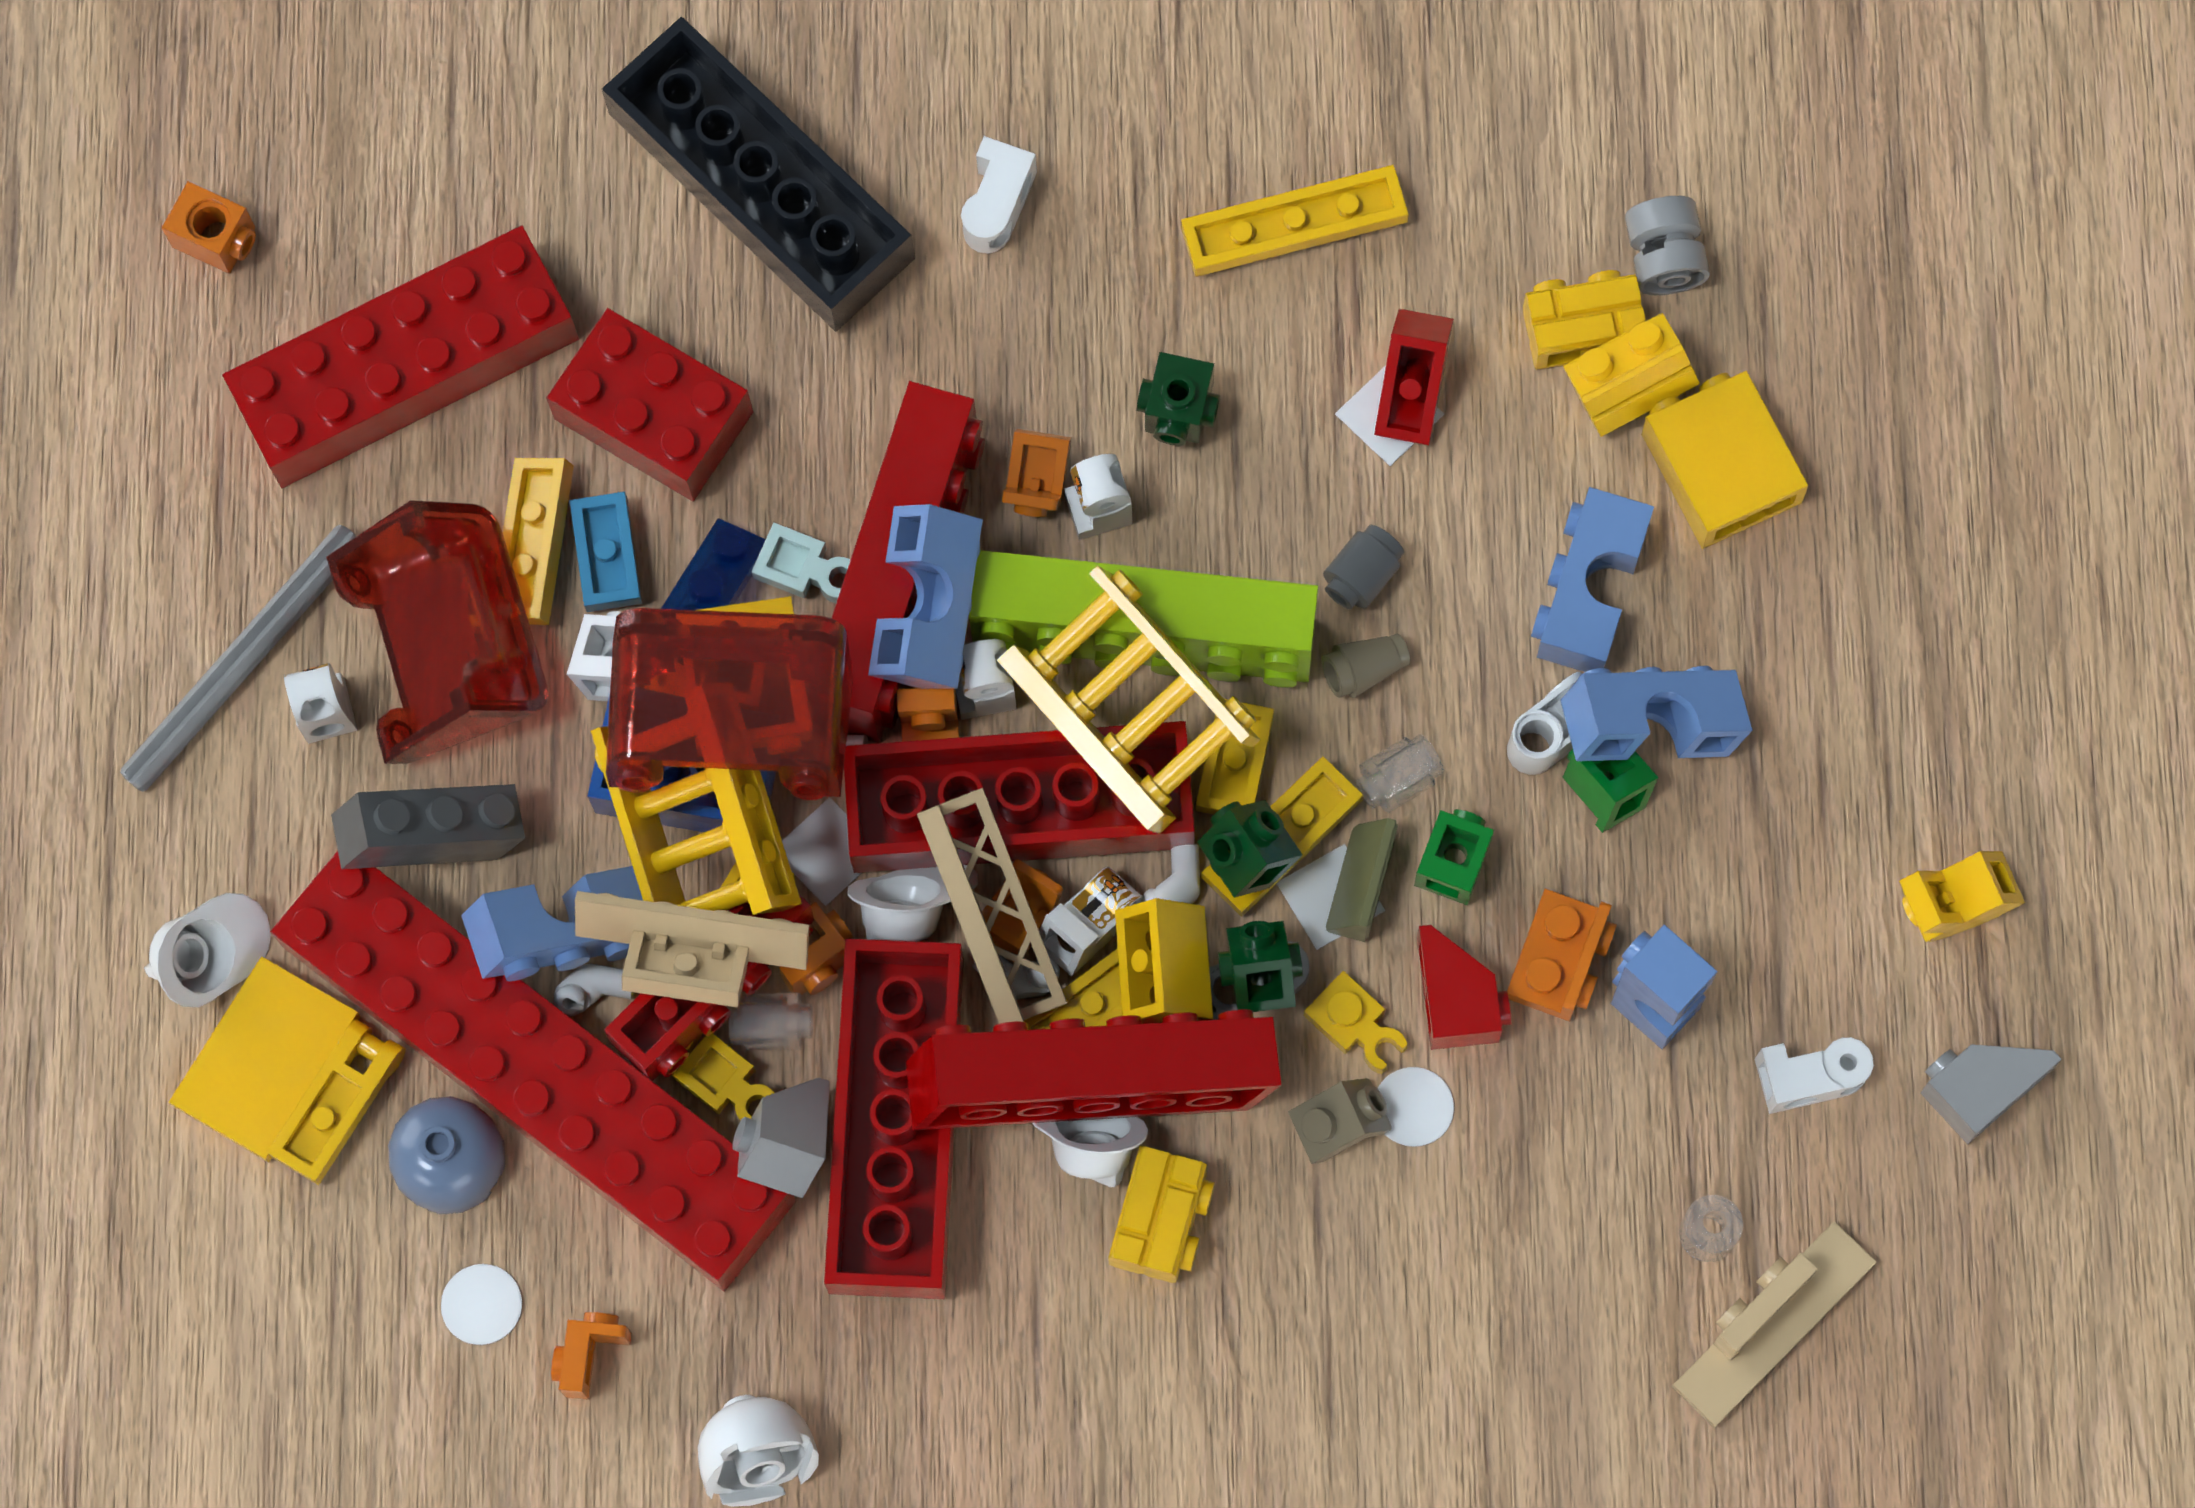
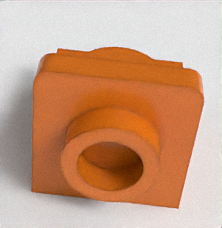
M954 688L897 689V709L902 724V741L959 737L958 700Z

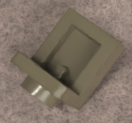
M1368 1078L1341 1081L1288 1111L1311 1164L1324 1162L1367 1137L1383 1135L1392 1129L1386 1115V1101L1381 1092L1373 1086Z

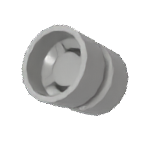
M1686 196L1654 198L1635 205L1626 212L1625 221L1630 246L1634 250L1640 251L1634 256L1633 262L1639 290L1642 293L1648 295L1680 293L1702 285L1709 279L1710 271L1705 246L1695 240L1700 236L1701 226L1696 202L1692 198Z

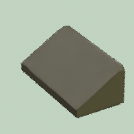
M1386 818L1358 824L1353 828L1326 923V931L1362 942L1369 938L1396 839L1398 827L1396 820Z

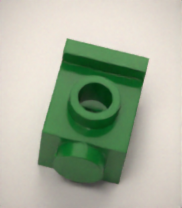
M1573 748L1567 756L1569 763L1562 777L1598 818L1595 825L1602 833L1645 809L1659 778L1636 751L1628 760L1576 761Z
M1455 809L1453 814L1440 810L1416 872L1414 886L1468 906L1490 847L1494 829L1485 827L1486 821L1474 813ZM1450 849H1459L1465 854L1466 860L1462 864H1457L1446 860L1444 854Z

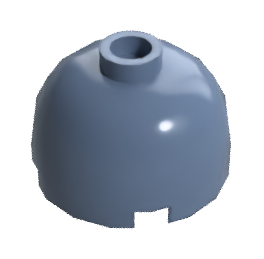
M451 1096L429 1098L411 1107L395 1124L388 1144L389 1170L399 1190L417 1206L440 1215L463 1213L483 1203L491 1194L490 1190L496 1185L499 1175L502 1176L506 1164L505 1143L493 1119L476 1104Z

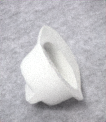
M938 867L896 870L879 877L858 880L848 886L847 893L854 902L861 905L862 921L868 940L917 942L928 939L936 931L944 904L951 902ZM974 869L969 877L973 889L978 885V874Z
M225 893L214 897L186 915L165 923L157 931L150 945V963L144 967V970L148 977L158 980L170 1000L182 1007L199 1008L248 978L260 957L265 958L269 950L271 936L268 916L257 901L244 894Z
M1138 1117L1032 1123L1051 1138L1055 1158L1063 1171L1079 1178L1095 1180L1108 1187H1115L1120 1184L1124 1169L1129 1164L1132 1150L1142 1144L1148 1135V1128L1145 1122Z

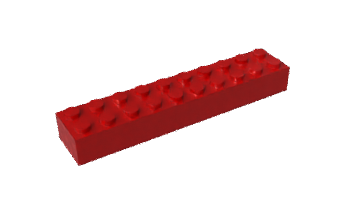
M337 850L270 931L285 950L725 1292L796 1203L794 1195L737 1177L739 1152L733 1150V1143L522 980L507 981L505 975L482 979L470 940L376 867L341 869Z

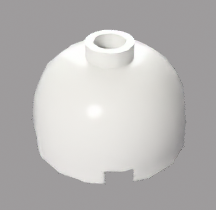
M742 1395L729 1400L707 1423L701 1432L698 1444L699 1469L706 1494L711 1499L714 1493L719 1494L722 1505L731 1507L752 1506L785 1495L784 1488L779 1486V1484L790 1481L797 1475L800 1483L803 1484L818 1467L819 1461L816 1444L805 1420L786 1402L767 1397Z

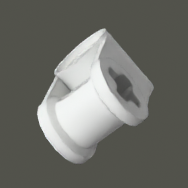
M1580 671L1564 679L1543 700L1516 720L1507 745V756L1512 766L1519 772L1528 775L1541 774L1568 755L1573 748L1560 700L1582 674ZM1527 733L1539 734L1546 739L1549 748L1543 752L1530 751L1523 745L1521 736Z

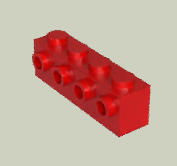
M800 894L799 897L802 904L784 911L753 915L748 902L726 910L738 915L765 919H785L793 923L810 925L814 921L811 905ZM809 926V937H810V935H811L812 932H813V929ZM748 962L742 992L744 991L749 996L766 982L772 973V970L768 967L769 964ZM640 993L604 1031L610 1043L638 1071L653 1082L660 1074L667 1078L678 1070L690 1055L686 1048L702 1032L706 1036H710L718 1030L728 1019L731 1011L725 1005Z

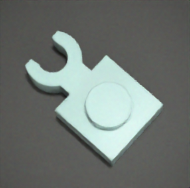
M773 523L753 567L752 576L755 580L804 599L812 584L820 588L821 593L827 600L837 603L841 588L832 586L830 582L836 574H846L850 559L846 557H834L829 560L823 559L827 550L825 542Z

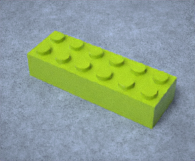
M980 550L976 561L971 595L972 607L969 613L973 642L999 639L1005 642L1006 650L1016 645L1028 650L1029 653L1035 648L1041 651L1104 592L1101 586L1089 574L1099 566L1111 572L1112 575L1120 569L1134 582L1143 593L1137 600L1138 604L1199 671L1207 672L1209 678L1218 681L1234 682L1240 680L1241 675L1261 677L1265 684L1283 688L1294 687L1297 685V681L1309 682L1318 585ZM1119 609L1061 664L1071 663L1072 658L1095 660L1094 664L1096 666L1105 668L1142 632ZM1158 650L1142 664L1151 666V671L1157 674L1168 676L1180 675Z

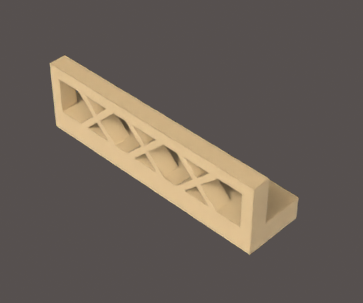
M983 788L917 813L999 1024L1014 1021L1024 1022L1028 1018L1066 1004V998ZM976 803L985 825L976 847L954 839L944 815ZM987 835L990 837L997 857L981 850ZM957 847L972 853L966 870ZM978 856L1002 868L1006 881L997 901L973 891L969 877ZM1009 888L1018 911L1002 904ZM978 901L993 907L987 924ZM999 910L1023 921L1027 934L1018 955L994 944L990 931ZM1030 942L1039 964L1023 958ZM999 955L1015 961L1008 977ZM1020 964L1042 973L1052 996L1019 1008L1011 985Z

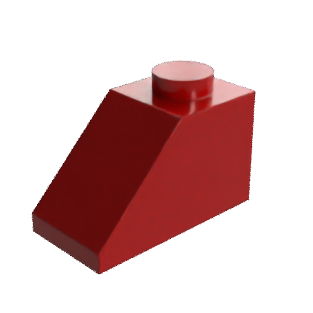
M1405 309L1398 310L1391 334L1374 435L1429 445L1446 365L1453 318Z
M1432 925L1419 926L1417 945L1430 1049L1436 1050L1499 1043L1502 1026L1511 1025V1011L1507 990L1497 991L1495 974Z

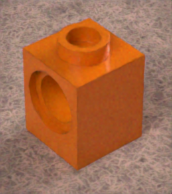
M187 181L161 227L172 248L228 274L231 273L237 260L242 261L248 256L256 237V232L254 231L256 227L245 207ZM217 222L226 224L223 231L217 236L210 238L202 236L204 229L210 224Z

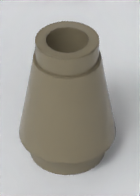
M1398 633L1389 637L1384 636L1334 645L1332 652L1322 657V668L1326 681L1334 695L1339 698L1345 695L1355 698L1399 671L1400 668L1410 664V654L1407 645Z

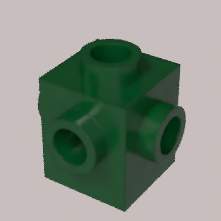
M1159 352L1153 380L1143 378L1137 401L1136 411L1145 413V432L1152 433L1156 440L1169 445L1181 446L1185 445L1186 441L1200 443L1203 426L1214 427L1220 402V395L1212 393L1214 363Z
M1266 800L1241 805L1240 802L1236 801L1224 806L1212 816L1210 821L1213 826L1197 842L1210 861L1213 871L1223 880L1234 898L1270 888L1303 855L1284 828L1280 816L1271 809Z
M1252 921L1243 926L1226 928L1228 951L1218 952L1222 987L1233 985L1237 1010L1248 1009L1253 1012L1296 1007L1293 977L1303 976L1299 942L1288 943L1284 921L1270 923L1266 921Z

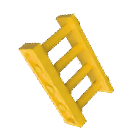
M1097 566L1089 574L1101 586L1104 592L1041 651L1035 648L1029 653L1028 650L1013 645L997 661L1147 830L1160 834L1176 819L1173 813L1166 807L1172 800L1169 794L1231 736L1234 735L1242 744L1252 748L1261 739L1250 728L1256 722L1255 717L1235 696H1232L1226 702L1138 604L1137 600L1143 593L1134 582L1120 569L1112 575L1111 572ZM1121 609L1142 634L1079 693L1072 690L1067 695L1053 680L1059 674L1057 667L1115 612ZM1158 650L1180 676L1116 735L1110 732L1104 737L1091 722L1097 715L1094 709ZM1196 692L1218 718L1156 776L1152 777L1148 774L1142 780L1128 764L1134 758L1131 752Z
M733 683L701 685L684 692L689 709L686 716L637 736H634L631 725L605 726L591 730L596 747L595 759L599 769L605 776L643 901L669 902L677 906L711 911H726L748 902L753 915L784 911L802 904ZM697 737L706 764L705 770L651 791L641 758ZM715 792L723 818L722 825L668 846L658 813ZM731 847L741 875L739 881L685 901L676 868Z

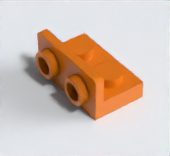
M1544 889L1507 989L1509 1000L1569 1022L1575 1006L1587 1009L1598 977L1588 974L1593 956L1596 953L1606 957L1617 924L1607 921L1612 905L1601 901L1598 908Z

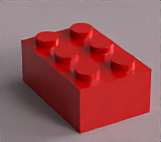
M608 307L546 397L554 420L692 502L699 495L754 412L747 389Z

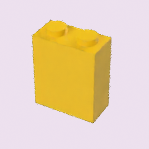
M1747 370L1733 377H1730L1728 373L1718 374L1702 383L1698 388L1700 392L1683 400H1680L1679 396L1668 397L1658 402L1649 411L1650 415L1646 416L1641 433L1702 549L1801 504L1808 489V484Z

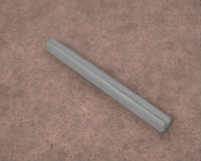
M337 525L131 756L120 772L127 782L142 792L146 791L361 549L362 543L350 529L343 525Z

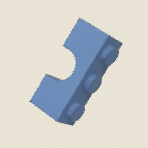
M1591 487L1588 489L1584 505L1576 502L1572 503L1563 533L1573 537L1568 556L1556 554L1547 585L1557 588L1551 607L1540 605L1531 637L1541 640L1537 658L1583 672L1605 668L1622 609L1597 601L1590 594L1586 585V579L1592 573L1606 568L1634 574L1654 506Z
M931 504L894 506L886 563L900 566L910 573L916 585L917 600L914 610L908 618L877 619L869 676L921 689L958 688L959 675L963 666V648L968 615L972 607L971 595L976 561L980 553V535L983 519Z
M1697 666L1686 671L1662 672V669L1658 667H1647L1635 672L1611 673L1609 669L1597 668L1581 674L1560 700L1576 761L1628 760L1650 735L1647 719L1661 724L1670 733L1678 758L1729 757L1753 731L1736 670H1713L1709 666Z
M633 866L586 874L562 896L569 922L557 920L546 912L539 900L534 884L482 894L461 915L482 979L505 975L507 981H516L537 973L541 967L556 965L558 971H567L584 965L592 957L606 955L608 961L626 958L629 944L575 936V897L577 891L595 894L609 893L622 898L643 900Z
M1665 924L1653 937L1646 931H1643L1621 957L1624 960L1617 968L1619 973L1612 981L1617 988L1611 1001L1612 1006L1662 1050L1700 1010L1706 998L1703 993L1710 987L1718 972Z

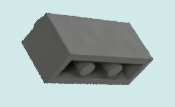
M515 784L357 792L331 814L341 869L498 860L525 839Z

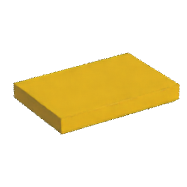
M261 956L169 1100V1103L176 1109L269 1163L272 1158L267 1153L269 1147L347 1027L355 1019L359 1020L361 1016L354 1009Z

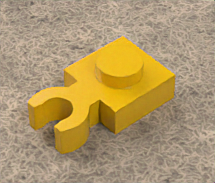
M1342 971L1304 1010L1303 1016L1344 1054L1356 1043L1364 1049L1363 1055L1366 1064L1378 1074H1383L1387 1069V1064L1375 1052L1379 1044L1391 1043L1401 1053L1407 1049V1041L1398 1030L1390 1027L1381 1028L1376 1023L1384 1015L1385 1008L1345 971Z
M714 1034L705 1036L681 1067L673 1074L674 1079L718 1115L729 1102L733 1104L739 1121L743 1117L751 1119L752 1116L748 1114V1107L752 1101L774 1094V1091L765 1085H750L747 1083V1080L756 1071L754 1066Z

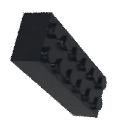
M682 16L602 88L609 115L835 332L846 324L915 259L912 235Z

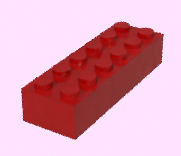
M523 225L223 373L222 376L281 489L578 341L579 337L568 309Z
M912 381L908 383L806 694L814 723L817 726L848 735H867L869 741L880 743L884 728L893 729L899 715L897 709V689L899 683L868 675L877 619L908 618L914 610L917 600L916 585L910 573L900 566L886 563L894 506L931 504L964 514L969 490L964 488L966 473L968 469L977 470L985 445V438L980 437L983 421L976 417L973 398Z
M1186 721L1163 722L1131 752L1134 758L1128 764L1142 780L1148 774L1152 777L1156 776L1188 746ZM1126 725L1096 728L1106 737L1110 732L1116 735ZM1059 730L843 746L849 858L854 873L937 867L917 813L980 788H983L1012 862L1016 859L1028 861L1171 850V848L1176 846L1194 845V819L1190 776L1169 794L1172 800L1166 807L1173 813L1176 819L1160 834L1149 831ZM974 803L944 815L952 837L972 847H976L985 826L977 804ZM987 835L981 850L997 857L990 837ZM957 847L963 865H968L972 853ZM978 856L975 864L992 862Z
M845 939L824 1285L831 1295L945 1300L955 1128L913 1130L906 1061L931 1035H936L935 1030L937 1028L958 1025L961 1022L964 968L961 943Z
M1240 1009L1220 1013L1218 1015L1219 1020L1198 1021L1196 1013L1184 1012L1164 1016L1162 1018L1163 1023L1142 1024L1140 1016L1127 1015L1108 1019L1106 1021L1107 1026L1085 1027V1020L1079 1018L1057 1020L1049 1024L1050 1029L1028 1030V1023L1021 1021L1000 1023L992 1027L993 1032L971 1033L969 1025L943 1026L935 1030L936 1035H931L906 1061L913 1130L1247 1111L1281 1086L1273 1017L1254 1018L1252 1010Z

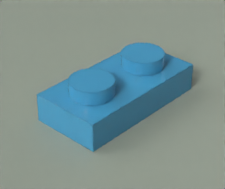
M625 491L570 500L586 612L642 604L628 499Z

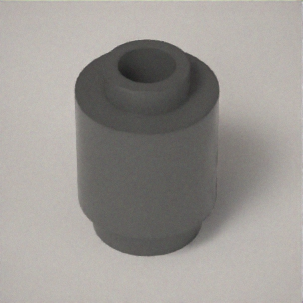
M1369 525L1364 532L1357 531L1323 572V576L1328 583L1325 591L1336 603L1346 609L1351 610L1354 605L1366 609L1400 568L1398 560L1404 554L1403 547L1393 536L1376 525Z

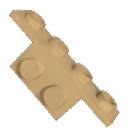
M581 891L576 893L575 936L629 944L622 973L623 991L738 1007L748 962L803 970L807 968L809 925L793 923L785 919H765L738 915L725 910L711 911L677 906L669 902H650L622 898L609 893L595 894Z
M1834 1221L1790 1264L1780 1257L1757 1280V1283L1764 1290L1749 1305L1739 1298L1721 1316L1716 1324L1723 1332L1718 1336L1713 1345L1672 1385V1388L1715 1428L1877 1262Z

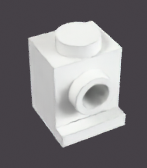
M611 611L607 613V616L584 614L567 675L588 700L608 701L611 688L639 692L637 687L652 638L641 626L639 620L630 614L620 611Z

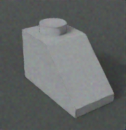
M1971 1044L1957 1056L1952 1049H1949L1926 1069L1925 1073L1931 1080L1923 1088L1921 1094L1968 1145L2046 1077L2062 1059L2054 1050Z
M816 1078L765 1096L761 1099L751 1119L747 1117L741 1119L732 1145L733 1150L739 1152L737 1177L800 1198L804 1197L826 1156L830 1081Z

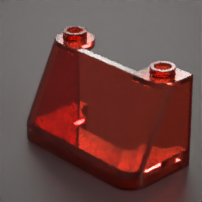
M410 500L326 557L339 596L353 607L375 609L403 708L391 709L378 719L376 727L377 739L385 764H408L526 719L547 704L548 687L504 535L498 520L483 506L469 503Z
M634 608L622 611L616 616L612 643L606 776L609 787H617L633 793L645 792L650 787L656 786L663 781L665 766L779 771L780 781L783 786L800 799L818 800L823 797H841L853 687L852 663L845 627L837 620L817 615Z

